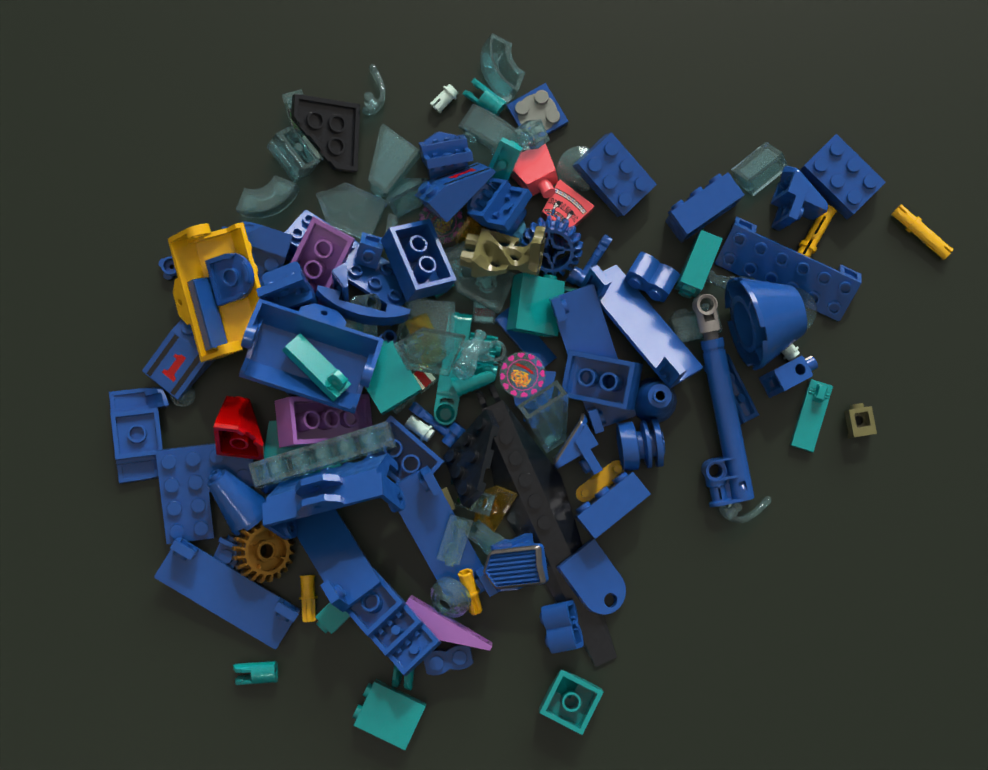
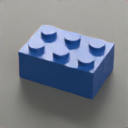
M612 132L605 134L572 165L617 217L627 214L657 185Z
M837 134L800 169L815 189L846 219L855 214L886 183Z
M729 172L723 176L719 173L709 181L705 189L699 187L690 194L686 202L680 200L674 204L668 212L669 216L665 222L682 243L736 206L745 194Z
M430 219L390 227L381 239L406 302L446 293L456 282L457 279Z
M391 415L360 450L366 457L389 454L397 461L398 470L392 471L389 469L387 474L396 483L427 465L434 475L445 463Z
M622 472L612 480L613 486L610 488L607 486L603 487L594 495L596 499L592 503L586 501L576 509L578 514L574 517L592 539H596L651 495L634 472L628 474Z

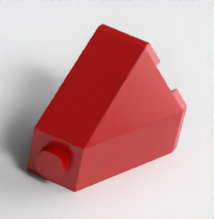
M226 396L213 426L216 454L264 460V442L250 399L240 396Z

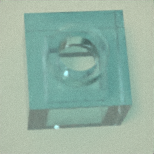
M541 119L526 121L514 129L523 150L538 149L550 140Z

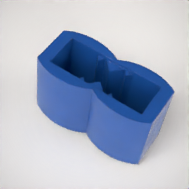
M640 252L624 280L632 288L645 291L652 300L665 302L680 274L672 267L660 263L653 256Z
M573 600L541 607L540 621L546 629L545 643L552 654L584 646L582 631L578 623L577 609Z
M454 644L448 649L436 648L424 659V664L428 675H440L449 669H465L471 666L474 660L470 646Z

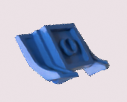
M242 221L244 222L248 241L252 246V256L258 268V278L262 287L264 286L263 274L284 265L293 235L260 224Z
M147 387L109 392L110 416L119 484L159 478L155 452L156 450L163 449L159 409L169 406L163 388Z

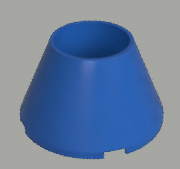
M740 277L732 278L727 282L725 288V308H730L731 320L727 321L730 334L741 359L747 366L752 365L753 370L763 368L806 333V309L799 292L794 286Z

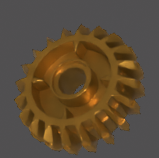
M263 520L248 531L245 529L239 530L241 538H234L238 545L232 546L231 549L237 551V555L232 556V560H239L235 567L236 569H242V576L248 575L250 581L257 579L258 583H263L265 580L272 582L273 577L280 578V571H288L286 563H293L289 559V555L295 554L293 550H290V546L295 544L293 541L284 540L264 527ZM262 545H265L267 551L266 554L262 557L260 554V548L262 547Z

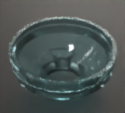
M443 577L433 584L430 598L438 613L456 618L464 615L471 606L470 593L461 582L450 577ZM440 600L446 601L450 609H446L441 605Z

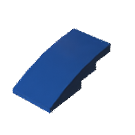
M374 569L381 580V585L348 608L346 612L361 630L372 639L383 654L394 663L404 676H407L442 642Z

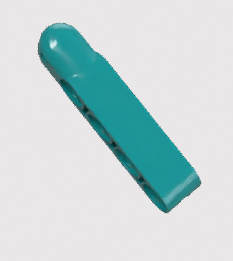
M449 312L434 407V417L442 425L452 424L457 417L460 397H458L451 377L464 372L473 314Z

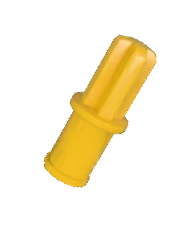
M463 569L458 573L462 586L461 595L466 600L469 613L472 615L480 614L483 610L478 595L480 589L476 586L473 570Z
M315 575L300 576L301 597H299V600H301L303 622L316 621L315 599L318 596H315Z

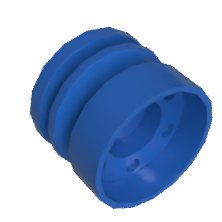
M657 418L650 419V430H648L646 420L640 421V431H636L632 421L616 424L618 453L623 472L639 470L640 459H644L647 468H652V457L656 467L664 466L665 441Z

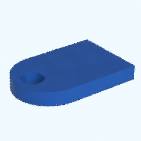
M590 539L556 567L584 607L590 612L602 615L611 614L623 604L626 596L625 582L595 539ZM609 593L614 597V603L610 607L606 606L604 602L605 596Z

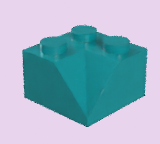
M561 669L550 685L538 710L540 714L583 735L604 691L591 682Z

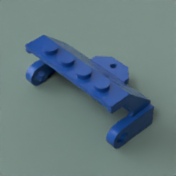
M259 298L243 335L241 347L247 348L248 351L240 369L239 377L355 414L363 387H369L384 339L345 327L346 320L335 309L313 303L302 306L299 311ZM300 333L337 370L339 369L351 383L334 402L282 351Z
M389 454L377 457L369 456L362 461L346 462L339 467L324 468L317 473H306L298 478L280 482L266 497V502L262 503L263 526L282 539L288 540L297 536L295 519L376 498H382L387 502L392 512L402 511L405 509L404 494L400 487L387 477L389 469L392 471L398 470V463Z

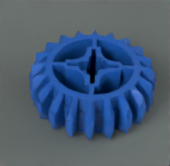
M549 215L546 222L541 217L538 218V224L535 222L530 223V229H525V236L521 239L523 244L521 247L527 246L533 239L536 226L546 227L545 233H547L543 256L547 259L543 258L540 269L543 271V275L551 272L552 275L556 276L559 271L563 276L566 269L571 272L574 267L573 264L577 265L579 263L578 257H581L583 253L581 250L583 242L579 241L581 234L575 233V225L568 227V219L561 223L560 216L556 218V221H552V217ZM556 233L563 236L564 238L558 237ZM550 240H551V245L553 246V248H555V249H554V253H553V250H552L551 246L549 245ZM570 251L564 258L557 260L559 254Z

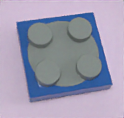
M546 83L506 105L528 145L533 144L569 122Z

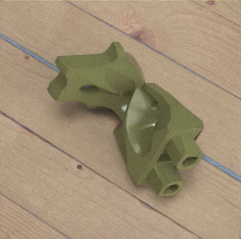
M536 226L532 241L524 247L516 246L519 243V238L482 228L480 235L468 233L465 249L475 251L462 250L460 266L471 268V276L475 278L507 273L508 270H518L523 273L539 276L546 242V227ZM499 243H507L509 245L501 246Z

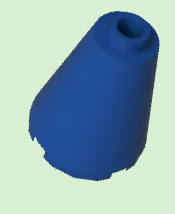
M650 377L640 381L635 405L636 416L641 420H646L647 423H650V419L657 418L659 423L667 420L675 411L677 397L673 387L669 389L657 377Z
M217 469L209 475L207 486L234 535H240L239 530L243 528L246 531L250 530L263 519L262 503L266 502V498L226 469L221 471Z

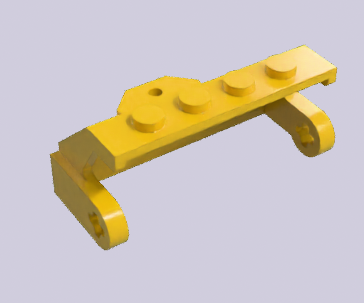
M244 222L236 223L228 228L211 232L208 223L188 227L169 237L168 243L178 276L174 281L173 296L179 317L187 325L191 324L200 361L206 362L242 351L243 335L259 300L256 289L261 287L258 278V268L254 263L252 246L248 241ZM227 253H237L244 256L250 262L254 271V285L249 295L244 299L218 306L228 343L217 346V349L206 351L187 282L192 279L209 277L205 263L206 260Z

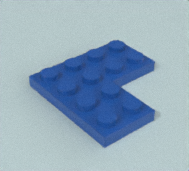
M215 443L156 450L166 544H172L179 536L186 541L214 538L209 492L211 491L207 486L208 477L217 469L220 471L226 469L249 487L256 486L253 459L217 455Z

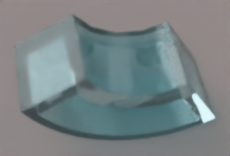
M492 33L481 49V69L490 88L509 103L518 92L525 72L513 60L511 53L512 43Z
M475 104L470 107L458 125L464 132L463 136L473 143L477 141L491 150L492 156H494L497 146L503 137L518 143L521 147L527 140L524 135L509 123Z
M274 175L270 183L262 188L254 190L244 188L236 210L241 216L249 218L269 217L288 207L300 189L296 183Z

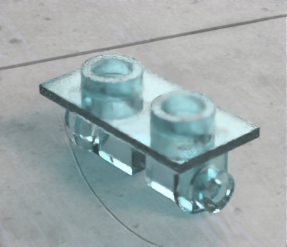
M450 514L436 558L437 560L445 561V565L454 567V564H460L473 520Z

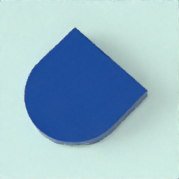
M227 253L205 261L217 306L242 300L249 295L254 285V271L250 262L244 256L237 253Z

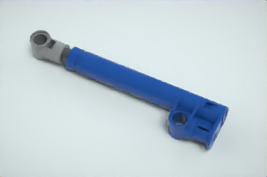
M702 294L694 298L692 308L696 313L699 332L703 333L704 341H700L704 352L703 358L723 456L705 460L701 466V472L705 477L706 487L710 490L712 501L709 502V507H719L751 500L755 496L726 349H724V339L718 335V330H720L717 314L718 302L713 295ZM703 298L707 299L710 303L707 311H703L700 307V302ZM717 464L719 471L716 475L711 476L709 469L712 465Z

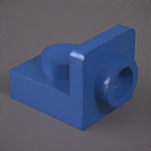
M362 232L355 263L377 269L383 251L382 237Z
M228 535L227 538L220 537L218 541L220 543L213 557L235 569V565L239 560H232V556L237 555V551H233L231 548L232 546H237L238 543L234 541L235 537L232 535Z

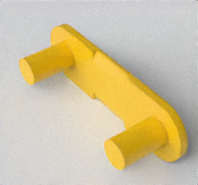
M612 461L602 471L579 486L576 490L577 499L581 502L590 501L599 490L613 483L612 480L623 472L620 461Z

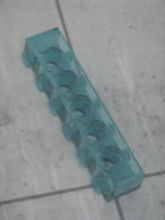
M386 421L249 463L248 465L254 486L261 489L397 446L391 425Z

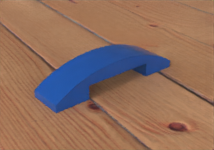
M319 285L317 287L316 297L323 306L338 310L343 318L354 322L377 326L395 325L407 322L411 309L389 303L386 310L381 311L339 300L341 291Z

